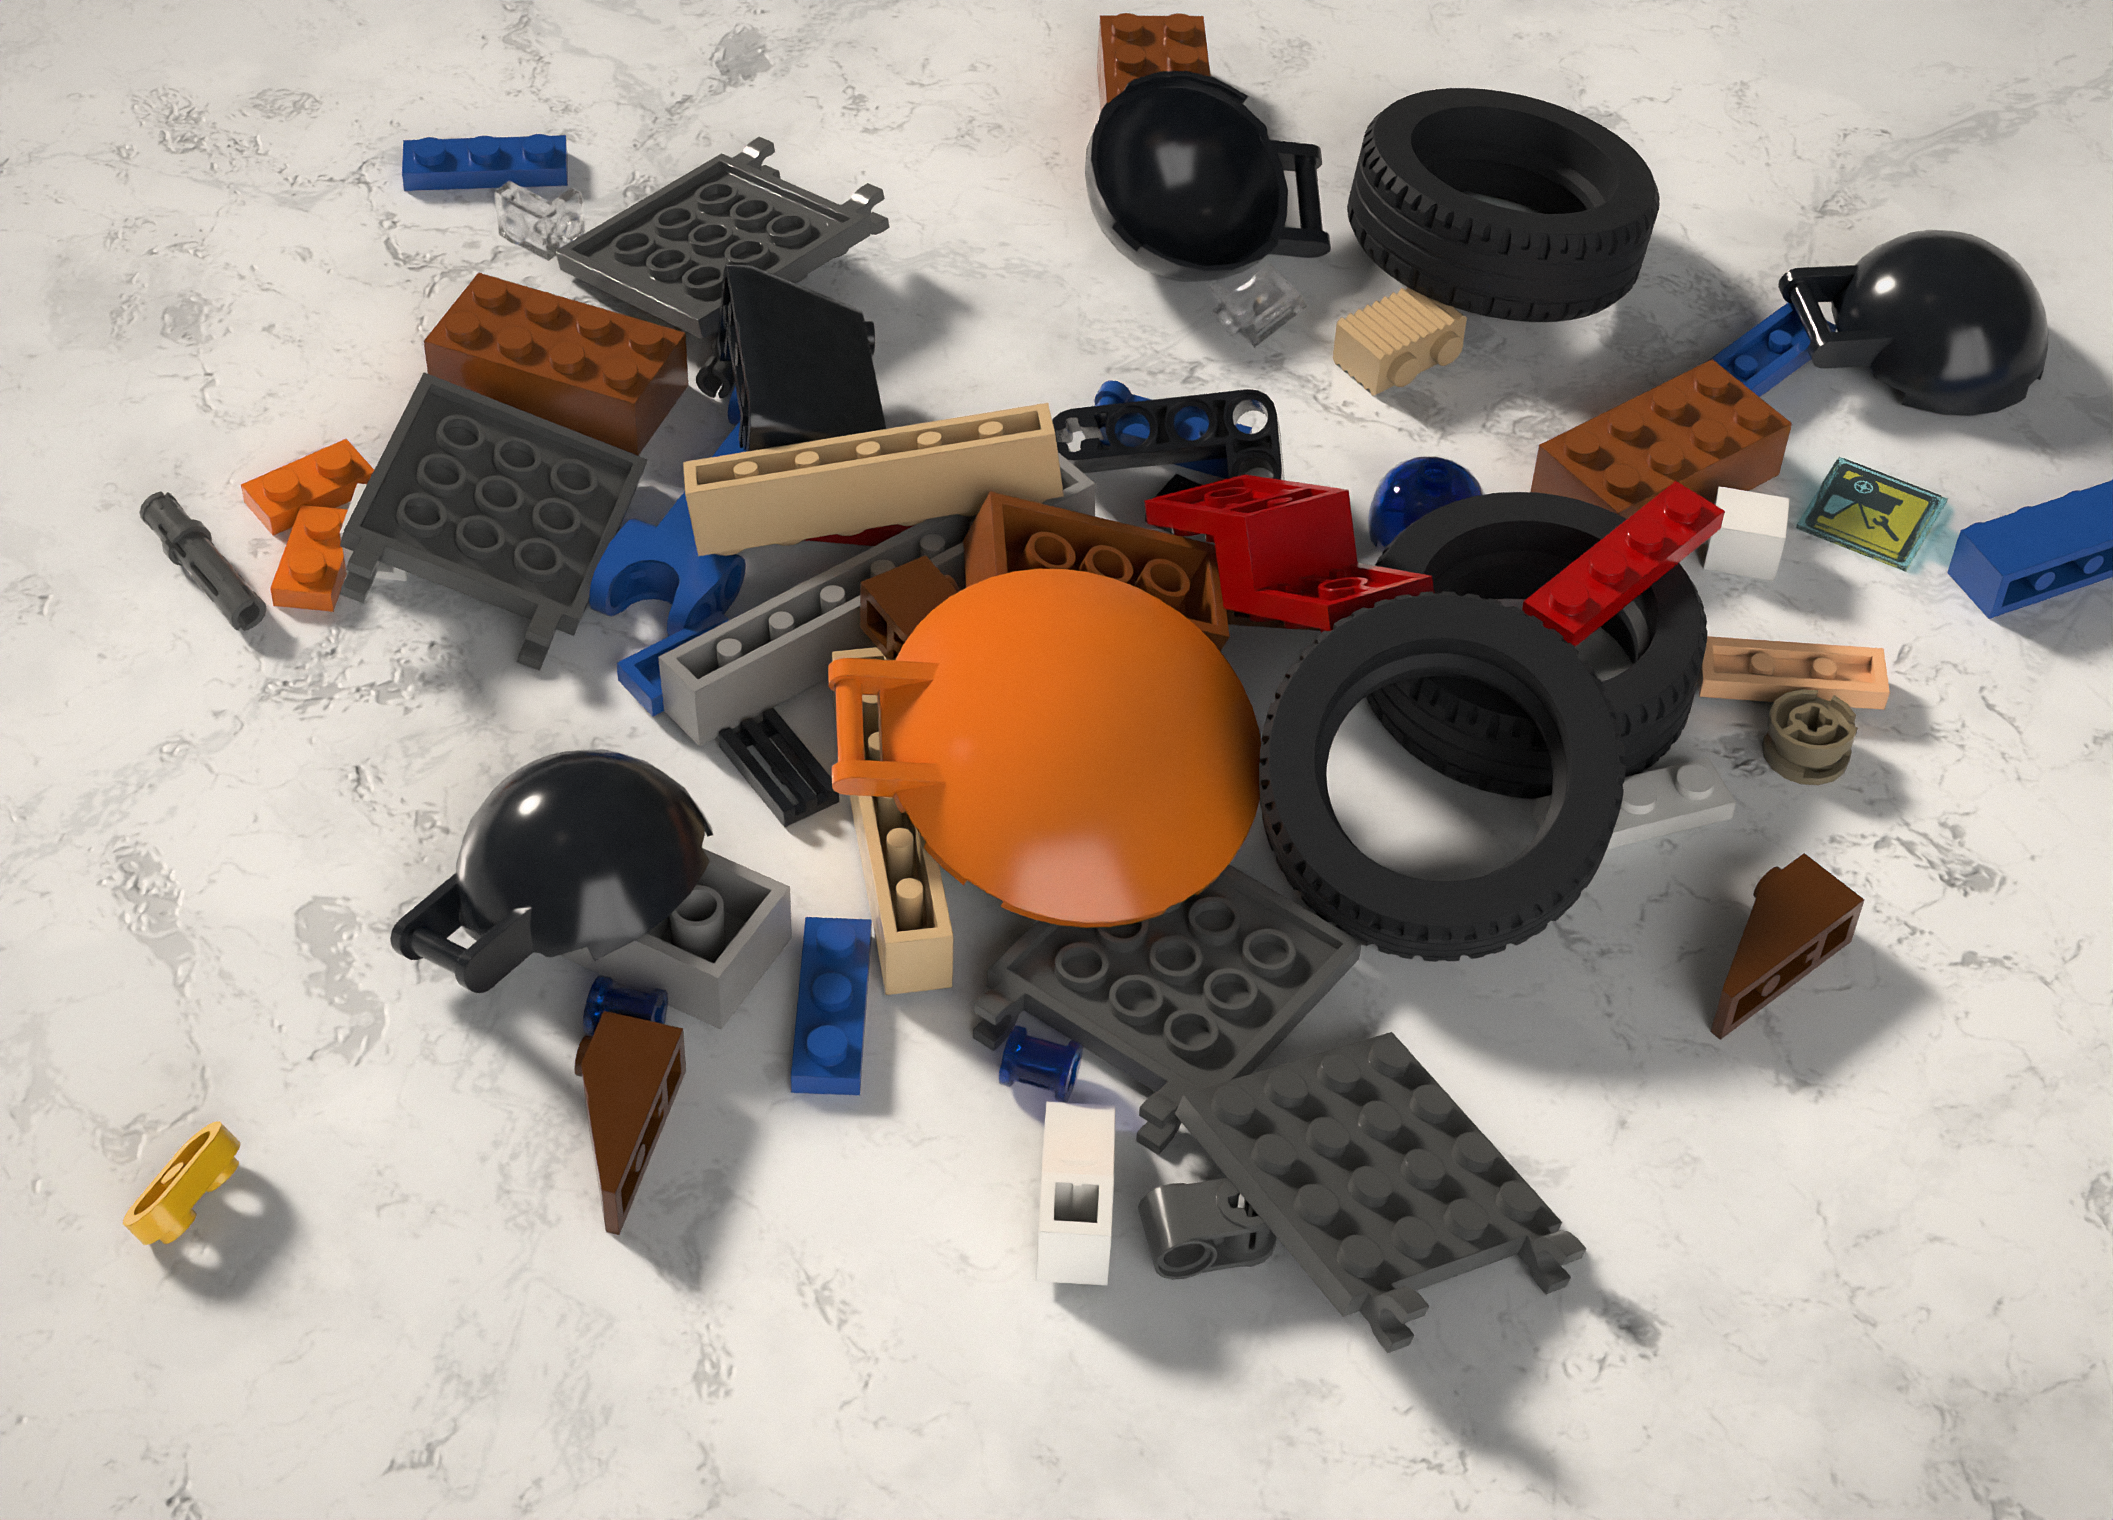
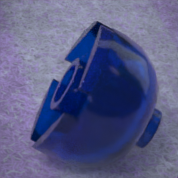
M1436 456L1414 457L1402 461L1380 480L1375 491L1368 517L1370 540L1376 548L1378 540L1386 548L1400 532L1424 515L1458 500L1485 495L1484 490L1471 471L1455 461Z

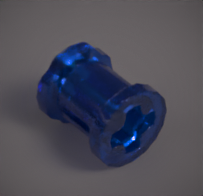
M599 975L594 980L588 993L583 1014V1031L586 1035L593 1036L604 1011L665 1024L668 993L660 988H654L650 993L617 986L614 985L611 977Z
M1016 1025L1010 1032L1003 1052L999 1070L1000 1085L1011 1087L1015 1082L1048 1090L1054 1092L1055 1100L1066 1103L1072 1094L1078 1077L1083 1044L1071 1040L1067 1045L1028 1035L1026 1027Z

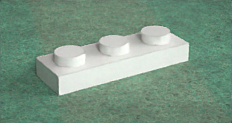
M1708 757L1625 777L1621 809L1607 850L1730 820L1733 817L1736 800ZM1552 795L1536 798L1532 816L1539 828H1541L1547 815Z

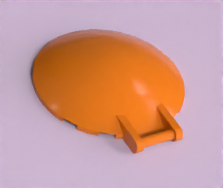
M1032 569L994 576L968 586L950 596L933 609L908 637L896 660L841 658L832 661L828 665V685L831 690L835 691L838 750V762L831 768L832 789L843 795L893 797L900 813H907L912 824L926 841L923 848L944 870L962 885L969 881L986 893L1002 900L1003 902L1000 907L1019 915L1056 925L1082 928L1127 925L1160 916L1165 913L1167 908L1183 902L1194 894H1200L1218 878L1237 854L1255 819L1260 801L1259 763L1261 738L1253 707L1241 681L1217 646L1194 623L1159 598L1119 580L1094 573L1068 569ZM862 695H877L880 761L865 760Z

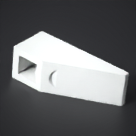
M1046 1101L1036 1281L1108 1285L1114 1191L1115 1105Z

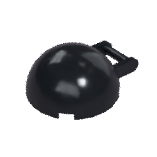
M1160 71L1130 81L1123 92L1109 103L1106 102L1102 108L1086 148V187L1091 210L1101 231L1113 246L1135 265L1159 277L1181 282L1219 280L1253 267L1268 254L1316 258L1330 252V235L1323 231L1317 176V169L1322 165L1321 148L1313 144L1270 140L1266 125L1243 104L1249 96L1214 77L1189 71ZM1284 171H1294L1296 175L1301 228L1284 227L1288 206V188Z
M1947 230L1910 232L1875 247L1855 265L1794 268L1787 271L1779 280L1778 288L1783 299L1794 305L1810 340L1808 353L1813 364L1818 368L1869 366L1877 380L1906 393L1901 405L1942 415L1973 416L1998 412L2024 400L2029 386L2036 379L2041 380L2048 351L2049 335L2046 312L2041 296L2020 263L2004 250L1982 238L1967 233ZM1818 302H1831V311L1838 332H1831Z
M605 749L565 751L534 760L506 777L482 803L470 820L463 837L456 862V873L394 925L390 936L392 948L396 953L410 960L425 958L454 973L457 982L474 993L489 991L533 952L540 953L545 957H555L587 947L594 961L641 938L665 920L691 894L706 871L710 861L702 849L705 833L707 837L713 835L712 827L686 788L645 760ZM461 926L469 936L476 940L468 949L447 939Z

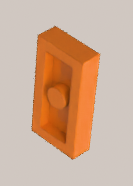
M344 439L241 484L243 500L272 536L293 527L301 505L336 508L350 502L357 483L367 484L374 469L347 439Z
M310 505L300 506L270 588L273 606L334 612L347 575L343 549L340 546V531L348 509Z

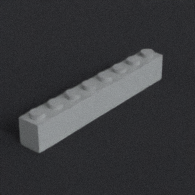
M1058 453L1064 497L1047 499L1041 504L1095 516L1096 483ZM955 514L927 519L659 656L664 712L701 746L718 737L720 731L729 727L733 729L741 725L742 721L751 717L754 718L828 679V665L832 662V652L876 647L860 627V583L926 555L943 575H950L955 580L960 591L966 588L963 540L977 515L962 516Z

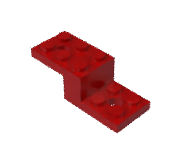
M1244 474L1144 500L1147 523L1149 525L1172 528L1173 535L1180 537L1205 534L1207 542L1215 543L1224 609L1249 614L1250 621L1266 622L1281 620L1284 621L1285 628L1287 629L1314 627L1319 628L1322 633L1323 631H1332L1334 623L1342 618H1347L1353 612L1363 607L1373 608L1376 602L1385 599H1395L1396 596L1406 594L1416 597L1419 596L1420 592L1433 591L1434 593L1433 578L1430 575L1358 563L1348 489Z

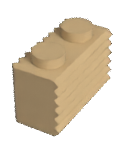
M1409 287L1406 290L1401 288L1397 294L1393 292L1389 298L1384 296L1380 302L1376 300L1372 306L1367 304L1363 311L1358 309L1354 315L1349 313L1346 319L1343 317L1339 319L1336 324L1333 360L1336 365L1340 364L1343 371L1347 370L1350 377L1354 376L1357 383L1362 382L1364 389H1369L1372 396L1395 385L1397 387H1404L1411 383L1417 374L1437 364L1446 366L1459 356L1463 348L1467 317L1456 308L1428 298Z

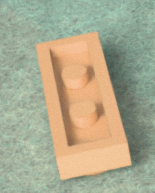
M1707 636L1706 650L1698 679L1699 697L1774 702L1785 693L1806 689L1818 690L1817 697L1831 701L1835 695L1852 708L1885 710L1890 694L1884 648Z

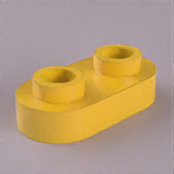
M220 1121L213 1122L201 1129L177 1151L130 1207L123 1219V1225L143 1245H150L159 1239L164 1244H169L176 1240L194 1222L197 1213L192 1208L206 1191L211 1192L220 1187L238 1168L239 1161L234 1156L240 1148V1141Z

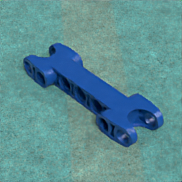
M736 386L728 405V420L735 428L712 457L746 452V450L739 447L738 438L741 417ZM684 491L658 526L635 518L628 520L609 543L594 571L589 593L590 607L593 611L611 617L623 612L631 604L642 600L656 599L666 601L672 604L667 620V634L669 637L719 611L723 614L726 613L742 587L746 570L745 559L737 554L728 556L718 554L698 556Z

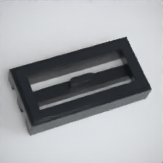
M774 708L763 712V721L758 724L752 717L742 721L740 732L734 733L730 727L719 732V747L784 827L840 802L839 793L832 789L831 776ZM753 745L771 767V772L782 785H786L800 803L793 806L747 747Z

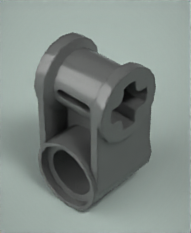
M1228 1178L1190 1184L1173 1183L1160 1186L1147 1193L1141 1199L1138 1206L1156 1273L1163 1278L1172 1280L1186 1279L1200 1273L1235 1267H1253L1264 1263L1274 1251L1276 1236L1245 1198L1243 1208H1238L1239 1195L1241 1193ZM1256 1232L1254 1246L1250 1248V1233Z

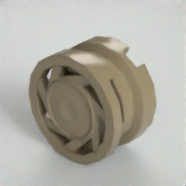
M1800 689L1785 693L1776 699L1769 713L1767 721L1768 731L1762 743L1764 758L1771 769L1783 778L1803 785H1822L1834 782L1842 776L1849 764L1852 754L1851 747L1858 727H1855L1856 714L1850 706L1835 695L1831 701L1818 698V690Z

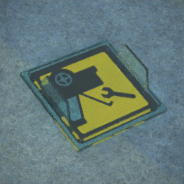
M1839 457L1797 523L1796 529L1906 572L1947 504L1948 498Z

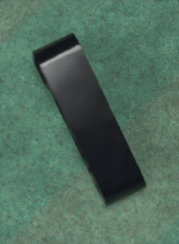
M1245 389L1073 408L1060 412L1052 419L1058 453L1083 473L1227 458L1229 478L1244 475L1254 468H1264L1273 474V479L1285 480L1281 433L1274 402L1267 394L1259 390ZM1249 411H1259L1268 418L1263 429L1253 434L1243 433L1237 429L1236 423L1240 416ZM1199 417L1209 423L1206 433L1199 439L1185 440L1178 435V429L1186 419ZM1137 423L1149 427V436L1141 445L1131 447L1120 442L1123 430L1129 425ZM1102 427H1106L1107 438L1111 445L1110 449L1104 450L1100 441L1104 440L1100 430ZM1082 431L1086 439L1081 441L1079 451L1071 452L1068 443L1072 442L1073 433Z

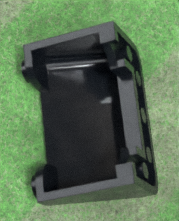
M725 265L717 345L720 361H732L741 417L738 438L739 447L748 452L886 429L872 360L875 351V328L873 321H865L862 310L754 266Z

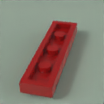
M1675 481L1523 601L1522 610L1525 614L1535 616L1543 621L1545 628L1556 630L1563 636L1565 641L1576 647L1719 531L1725 511Z

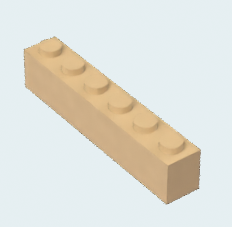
M1048 403L683 462L685 496L698 556L710 554L728 556L737 554L747 548L772 544L790 546L808 538L833 534L851 536L870 528L894 524L912 526L920 524L926 519L955 514L973 516L979 513L990 491L1037 503H1043L1047 499L1064 497L1056 435Z
M877 647L832 652V661L841 658L887 660ZM832 690L833 709L836 720V695L835 691ZM862 695L865 760L880 761L877 695ZM849 795L885 994L892 995L952 988L953 931L939 864L923 848L926 841L912 824L907 813H900L893 797Z

